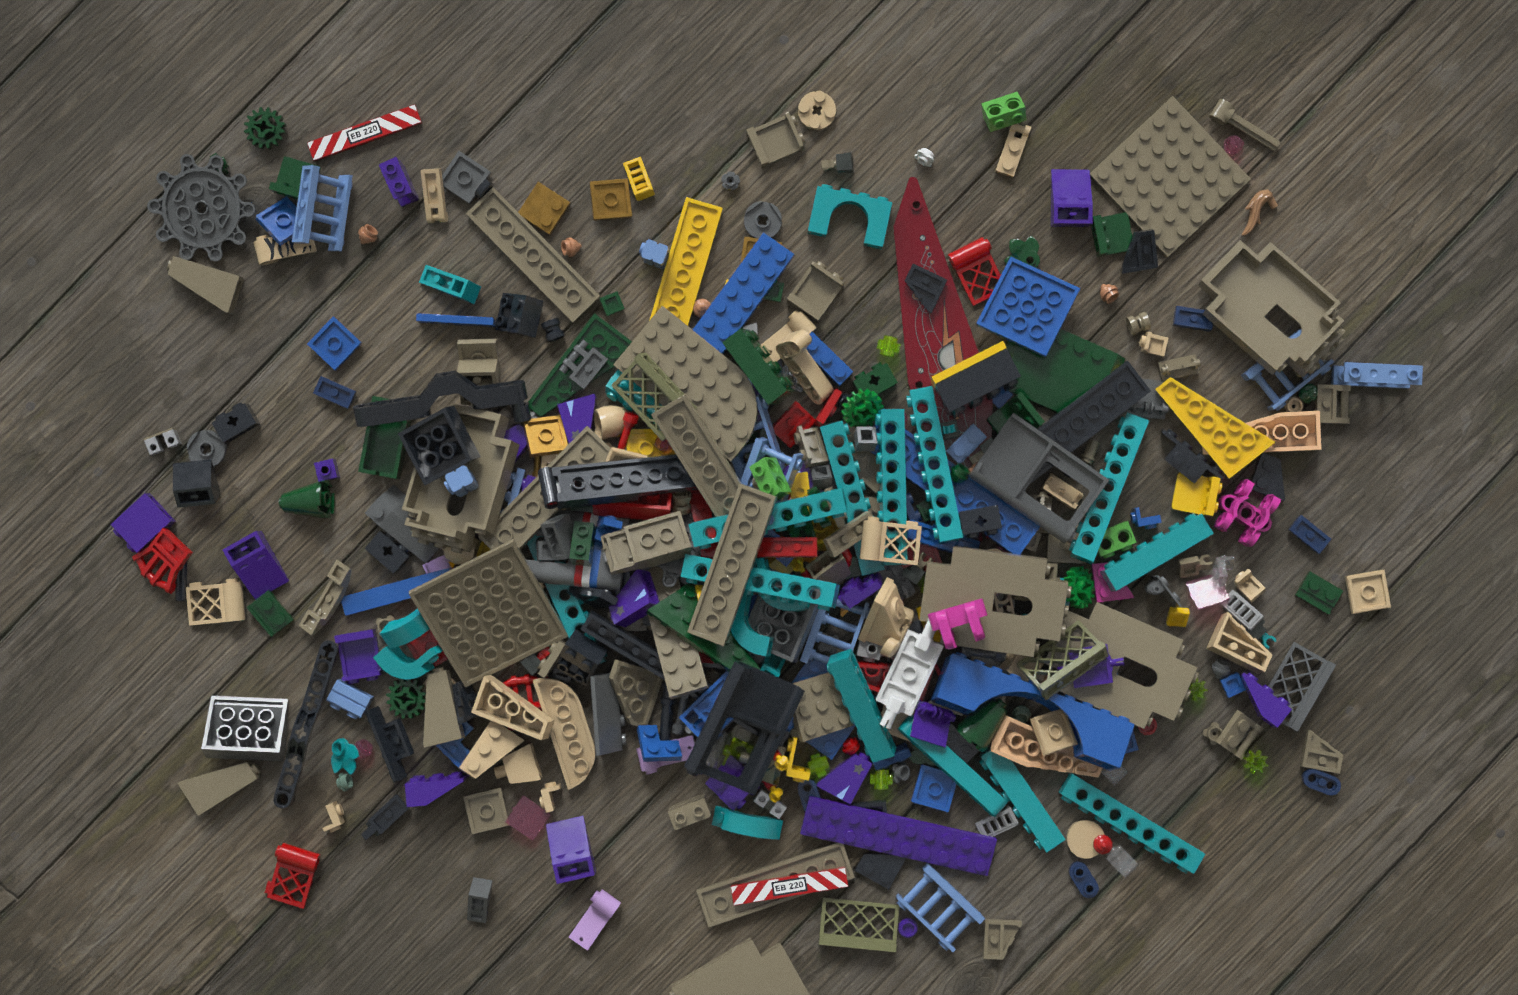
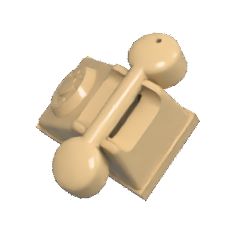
M888 577L873 602L858 640L864 643L868 641L881 645L883 647L880 654L892 657L898 651L907 630L913 622L914 611L904 606L897 586L893 583L894 580Z

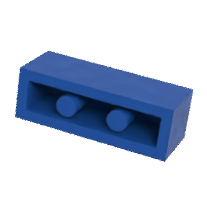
M811 332L809 335L812 338V343L806 348L819 368L840 387L853 371Z

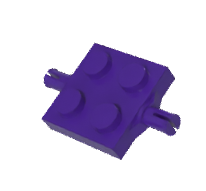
M1094 646L1083 647V649H1091ZM1069 653L1070 660H1075L1079 657V653ZM1109 655V657L1073 681L1074 688L1113 683V667L1124 666V662L1116 663L1124 661L1123 657L1111 659ZM1063 666L1057 667V670H1061Z

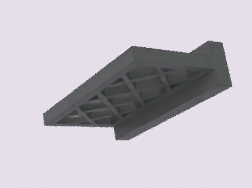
M1295 642L1291 645L1268 687L1273 690L1274 683L1283 682L1285 693L1274 696L1286 694L1287 700L1290 703L1288 707L1292 709V716L1288 722L1283 720L1282 724L1298 732L1336 664L1325 660ZM1295 648L1303 652V660L1293 661L1292 652ZM1290 657L1291 663L1286 664ZM1317 659L1322 662L1319 670L1311 672L1308 660ZM1305 661L1308 673L1297 675L1295 664ZM1292 665L1295 676L1284 678L1282 673L1284 666ZM1309 674L1310 685L1301 688L1298 677ZM1296 678L1299 689L1288 692L1285 680ZM1299 691L1302 699L1299 703L1292 705L1289 693Z

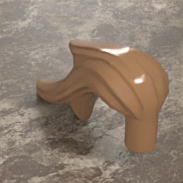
M1268 189L1256 193L1246 206V210L1250 209V215L1242 236L1249 234L1256 223L1261 224L1260 211L1264 203L1267 202L1271 209L1278 206L1273 194Z

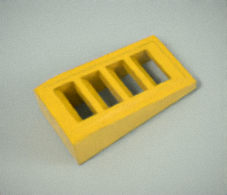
M641 156L623 163L637 201L654 196L655 193ZM640 165L641 167L636 170L630 171L631 168H634L636 166ZM643 173V175H640V176H638V177H635V178L632 177V176H635V175H637V174ZM644 180L646 181V182L641 183V184H639V185H635V184L638 183V182H641V181H644Z

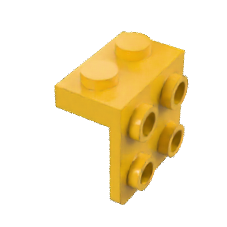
M1179 472L1171 504L1172 509L1203 514L1204 516H1213L1218 509V502H1216L1217 494H1220L1222 489L1220 478L1201 476L1194 484Z
M789 737L787 743V751H789V756L787 757L788 767L784 770L786 771V776L792 777L793 781L804 783V780L809 781L810 768L792 764L798 738Z

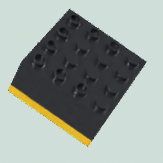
M1002 341L932 376L931 384L947 416L952 415L955 418L963 414L965 408L970 407V409L981 405L983 399L987 398L989 401L997 397L1001 390L1004 389L1007 392L1015 388L1019 383L1018 380L1021 375Z

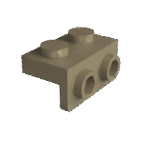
M797 426L796 433H794V442L799 446V453L804 454L802 460L805 468L828 464L829 460L818 427L803 430L802 426Z

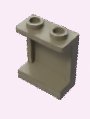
M789 112L759 127L746 129V134L761 168L804 150L803 144L806 143L802 133L798 134L796 129L798 124L795 116H790Z
M819 261L811 263L809 269L786 300L816 322L820 320L844 286L843 278L835 272L833 274L826 270L827 266Z
M706 793L672 805L668 810L674 830L711 816L710 812H712Z

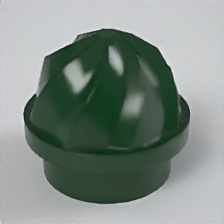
M1306 384L1299 389L1297 395L1304 402L1310 403L1316 399L1318 391L1315 385Z
M958 463L951 468L950 475L953 482L962 483L968 479L970 471L963 464Z

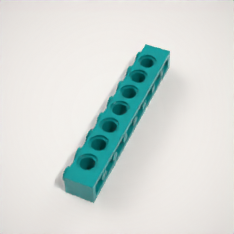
M933 387L909 390V396H906L908 408L912 407L913 414L910 415L911 425L916 427L917 433L914 434L915 444L920 447V452L917 453L919 464L923 463L924 471H921L923 483L927 482L928 486L925 494L927 502L931 501L932 509H929L931 521H935L936 528H933L934 539H938L939 544L963 539ZM924 404L927 406L928 411L920 413L917 410V406ZM928 423L932 429L929 432H924L921 429V425ZM933 442L935 449L933 451L926 450L925 443ZM932 460L937 461L939 468L932 470L929 468L928 463ZM935 479H939L943 482V487L936 489L933 487L932 482ZM939 498L945 499L947 506L944 508L938 507L936 500ZM942 517L949 518L951 521L950 526H942L940 519Z
M881 409L875 415V424L878 425L879 433H876L877 445H879V453H876V464H879L876 481L877 484H880V491H877V503H880V511H877V517L880 518V522L888 523L889 521H894L896 524L906 525L904 409ZM887 424H891L894 427L893 434L886 432L885 427ZM888 443H891L894 446V452L892 454H889L886 451V445ZM889 462L895 466L893 473H889L886 470V465ZM888 482H892L895 485V490L892 493L888 492L886 488ZM890 501L896 505L893 512L887 509V504ZM888 528L886 530V535L890 540L899 534L896 529L893 532L889 531ZM901 536L895 540L896 548L899 551L907 546V543ZM888 547L884 549V558H892L897 554L895 550L890 551ZM906 549V550H905L904 552H902L901 554H902L903 557L907 560V549ZM881 561V565H908Z
M1128 412L1125 418L1121 417L1117 426L1121 428L1118 435L1114 434L1110 444L1114 446L1112 452H1107L1104 459L1107 465L1105 470L1100 469L1099 472L1109 479L1107 484L1113 487V491L1106 492L1103 489L1086 512L1084 523L1079 522L1076 533H1079L1077 540H1072L1069 548L1072 551L1071 557L1091 565L1093 564L1149 420ZM1124 432H1131L1134 438L1126 439ZM1124 449L1127 455L1121 457L1117 454V450ZM1112 466L1118 467L1119 470H1120V473H1119V474H1113V473H1111L1110 467H1112ZM1096 502H1104L1106 508L1103 510L1098 509ZM1090 519H1096V520H1098L1099 526H1098V527H1092V526H1090L1089 520H1090ZM1085 536L1090 537L1092 544L1085 545L1082 542V538Z
M841 420L820 426L837 489L843 488L848 507L846 512L848 519L846 520L849 523L854 519L856 511H868V509H871L869 498H864L863 491L866 488L863 479L859 480L857 474L861 470L858 460H853L852 454L855 453L853 442L849 443L847 435L850 434L847 423L843 424ZM837 436L842 437L844 440L841 447L833 445V439ZM841 455L849 457V462L845 466L838 463V458ZM848 473L854 476V481L851 484H846L843 481V477ZM852 492H857L860 496L859 500L855 503L850 502L848 498ZM862 539L854 544L862 576L885 570L884 565H881V561L860 559Z
M843 488L775 503L771 514L774 522L773 524H768L764 535L768 534V530L775 529L776 532L787 530L788 525L794 524L795 527H801L806 525V521L813 520L814 523L825 521L827 516H833V519L845 516L844 513L848 511ZM822 501L830 502V511H824L821 508ZM804 505L812 508L811 515L806 516L803 514L802 507ZM784 510H790L793 513L791 520H786L783 517ZM728 514L688 524L694 547L699 546L700 549L711 547V543H719ZM709 527L716 530V537L712 538L708 535L707 530Z
M536 534L527 542L534 561H537L536 542L540 537H543L536 536ZM555 561V562H554V563L566 564L565 561ZM545 583L570 638L577 626L583 625L589 612H584L581 605L584 602L573 596H570L568 600L561 598V591L564 589L568 590L569 586ZM571 607L578 609V616L576 618H572L568 614ZM587 633L584 634L588 638L598 643L597 639H595L594 637L590 636ZM607 653L604 656L601 663L606 661L605 657L608 656Z
M685 554L681 577L686 578L687 583L697 584L698 581L705 582L713 559ZM702 567L707 568V574L704 577L700 575ZM753 567L744 594L753 596L754 592L761 593L760 597L772 599L773 596L780 597L779 601L791 603V600L799 601L798 605L810 607V604L818 605L817 609L829 611L830 607H836L840 585ZM758 578H762L764 581L763 586L760 588L756 587V580ZM780 581L782 589L776 592L774 586ZM800 585L801 593L795 596L793 589L795 586ZM815 589H819L821 595L818 599L814 600L812 592Z
M1072 773L1068 774L1058 791L1062 794L1061 799L1069 804L1072 801L1077 803L1079 810L1086 814L1089 811L1095 814L1094 819L1103 824L1107 821L1112 824L1111 829L1119 834L1122 831L1127 833L1129 840L1136 844L1140 841L1145 844L1144 849L1153 854L1155 851L1160 853L1161 859L1169 864L1172 861L1178 864L1177 868L1186 874L1188 871L1194 874L1205 856L1204 852ZM1079 790H1085L1086 794L1083 799H1077L1076 797ZM1096 800L1102 801V806L1099 809L1093 808V803ZM1112 810H1118V817L1116 819H1110V812ZM1129 820L1135 821V826L1132 829H1127L1126 827ZM1151 830L1150 838L1144 839V831ZM1162 840H1167V847L1164 849H1160V842ZM1179 850H1184V856L1181 859H1177L1176 853Z

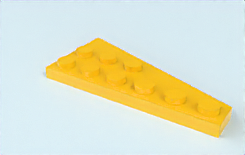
M1171 377L1155 389L1229 479L1275 443L1269 437Z

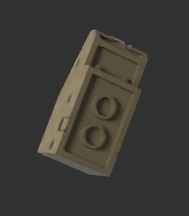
M680 511L667 514L666 517L663 515L658 517V519L656 517L624 526L622 530L600 537L603 545L602 554L604 561L609 566L611 575L653 567L685 558V554L691 555V544Z

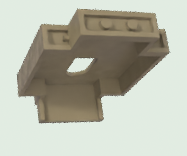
M1240 240L1199 284V287L1214 299L1205 309L1203 315L1272 376L1276 371L1280 373L1287 365L1292 367L1302 377L1307 373L1311 375L1318 368L1316 363L1320 359L1324 361L1331 354L1329 350L1333 346L1337 348L1344 340L1342 336L1346 331L1341 327L1344 320L1339 315L1334 321L1332 320L1339 312L1337 307L1341 302L1271 242L1257 255ZM1275 305L1301 327L1299 337L1294 339L1286 337L1265 318Z
M451 403L450 406H455L481 456L466 465L473 473L479 486L471 492L468 491L462 512L459 515L452 516L448 511L452 494L448 492L444 484L447 481L445 476L424 486L414 467L402 510L408 512L409 517L416 518L415 521L406 517L404 525L411 527V536L417 538L418 543L429 545V542L435 543L434 547L445 550L447 546L451 547V551L462 554L463 551H471L476 533L480 535H486V532L494 534L520 445L512 440L504 439L509 418L502 414Z
M954 545L951 564L931 561L927 563L919 621L927 622V614L983 598L988 614L987 616L980 617L985 638L975 642L970 623L952 628L956 645L1034 657V652H1038L1040 643L1036 638L1060 641V637L1065 636L1066 625H1062L1063 617L1068 616L1069 606H1066L1065 602L1066 598H1070L1071 586H1068V581L1060 580V578H1045V575H1049L1051 564L1047 563V558ZM995 592L1029 598L1033 605L1032 611L1024 616L992 611ZM941 635L940 643L944 644V641H943V638H942V635Z
M1096 602L1089 619L1068 611V616L1064 617L1062 625H1066V628L1079 620L1099 642L1102 641L1104 644H1107L1111 659L1127 657L1145 665L1156 672L1157 681L1151 687H1144L1117 675L1120 666H1115L1112 670L1113 683L1074 688L1072 682L1060 690V692L1080 701L1088 702L1098 709H1106L1116 717L1124 716L1130 719L1129 722L1145 729V726H1150L1154 717L1151 715L1152 712L1173 721L1175 718L1179 719L1183 708L1180 706L1183 700L1187 701L1191 690L1188 688L1191 682L1195 683L1199 672H1196L1198 667L1176 658L1177 655L1181 656L1185 647L1182 644V639ZM1078 628L1072 632V636L1082 637V631ZM1060 640L1056 647L1066 648L1067 641ZM1071 641L1070 648H1080L1081 642ZM1084 642V647L1095 646L1093 642ZM1049 652V653H1048V655H1047V658H1048V659H1051V653H1052V652ZM1055 652L1054 659L1065 658V652ZM1053 664V667L1056 669L1063 666V664Z
M750 938L671 984L670 988L672 991L669 992L670 995H809L780 943L760 954Z

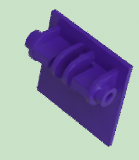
M918 700L910 737L946 748L950 722L955 721L956 715L951 710Z

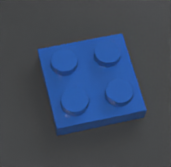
M286 196L256 215V221L281 246L293 237L297 207Z
M334 316L307 343L335 371L362 344Z
M921 764L911 802L949 812L956 783L941 769Z

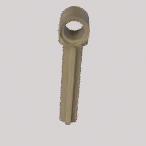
M1219 99L1209 116L1213 121L1221 125L1228 122L1272 151L1279 147V140L1235 114L1234 106L1230 102Z

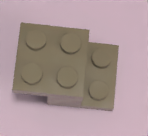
M496 339L458 340L459 363L457 372L477 386L498 383L500 364ZM460 395L461 405H472L470 401Z

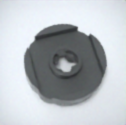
M758 201L748 207L744 216V226L750 236L759 239L764 232L773 238L779 232L782 225V216L774 204ZM760 216L768 218L766 225L758 224Z
M212 430L194 433L187 443L190 461L212 459L214 467L224 460L228 448L227 443H223L218 433ZM210 445L211 452L204 454L202 447Z

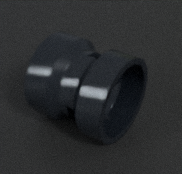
M554 318L541 324L542 329L546 332L545 337L548 343L565 337L564 331L560 329L561 323L559 318Z

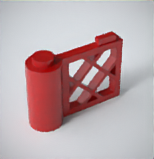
M982 237L948 254V259L956 271L972 306L990 298L993 292L992 289L988 288L990 279L999 280L1001 276L990 254L991 244L988 239L984 240ZM987 260L991 265L989 274L979 271L981 264ZM967 270L975 272L972 283L965 281L962 275L963 272ZM978 273L988 276L985 287L975 284ZM974 286L984 289L982 296L974 300L971 294Z
M283 843L281 846L278 845L275 851L277 864L272 881L267 882L264 893H268L267 898L304 909L321 854ZM280 868L288 869L291 876L283 879L279 873ZM301 873L309 875L307 883L303 885L300 884L297 875ZM293 878L297 888L289 891L285 881ZM279 884L282 885L286 892L281 896L273 893L274 888ZM300 890L303 896L302 902L294 900L291 893Z

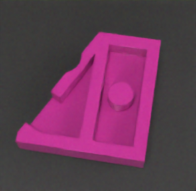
M1108 562L1091 565L1096 602L1134 598L1127 585L1111 592L1100 571L1105 569L1104 565Z

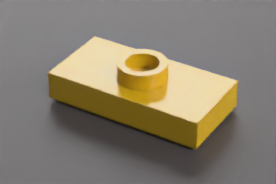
M808 472L796 474L791 488V499L808 496L807 490L810 489Z

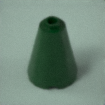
M322 480L283 493L279 498V507L285 513L328 519L331 518L329 515L334 514L335 494L330 492V488H332L331 483L327 480Z
M992 698L957 723L955 726L956 730L970 744H977L976 748L981 752H985L1007 713L1006 703L1000 698L997 700Z

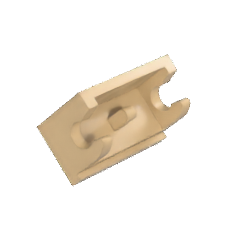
M1052 473L1049 474L1040 488L1072 510L1076 509L1079 500L1084 496L1083 493Z

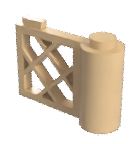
M869 516L868 520H864L860 559L918 565L922 526H918V522L906 521V525L880 522L878 517ZM887 527H894L899 533L892 540L886 535ZM909 529L916 530V538L911 542L903 535ZM901 536L908 545L899 551L893 542ZM891 545L897 554L892 558H884V549ZM908 547L914 552L913 561L906 560L901 554Z
M238 578L226 579V583L202 586V582L189 583L190 587H186L189 626L246 620L242 582H238ZM213 588H219V597L216 601L209 596ZM193 590H198L203 594L198 603L193 599ZM205 598L213 603L208 611L201 606ZM215 607L221 610V619H216L210 614ZM197 609H200L205 614L200 621H195L194 612Z

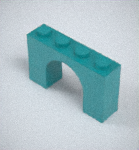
M822 184L821 187L817 186L807 234L826 238L830 217L834 210L842 205L851 204L862 209L867 217V230L863 246L882 250L892 202H889L888 198L880 196L877 199L871 198L870 194L859 192V195L851 193V190L841 188L840 191L834 190L832 186Z

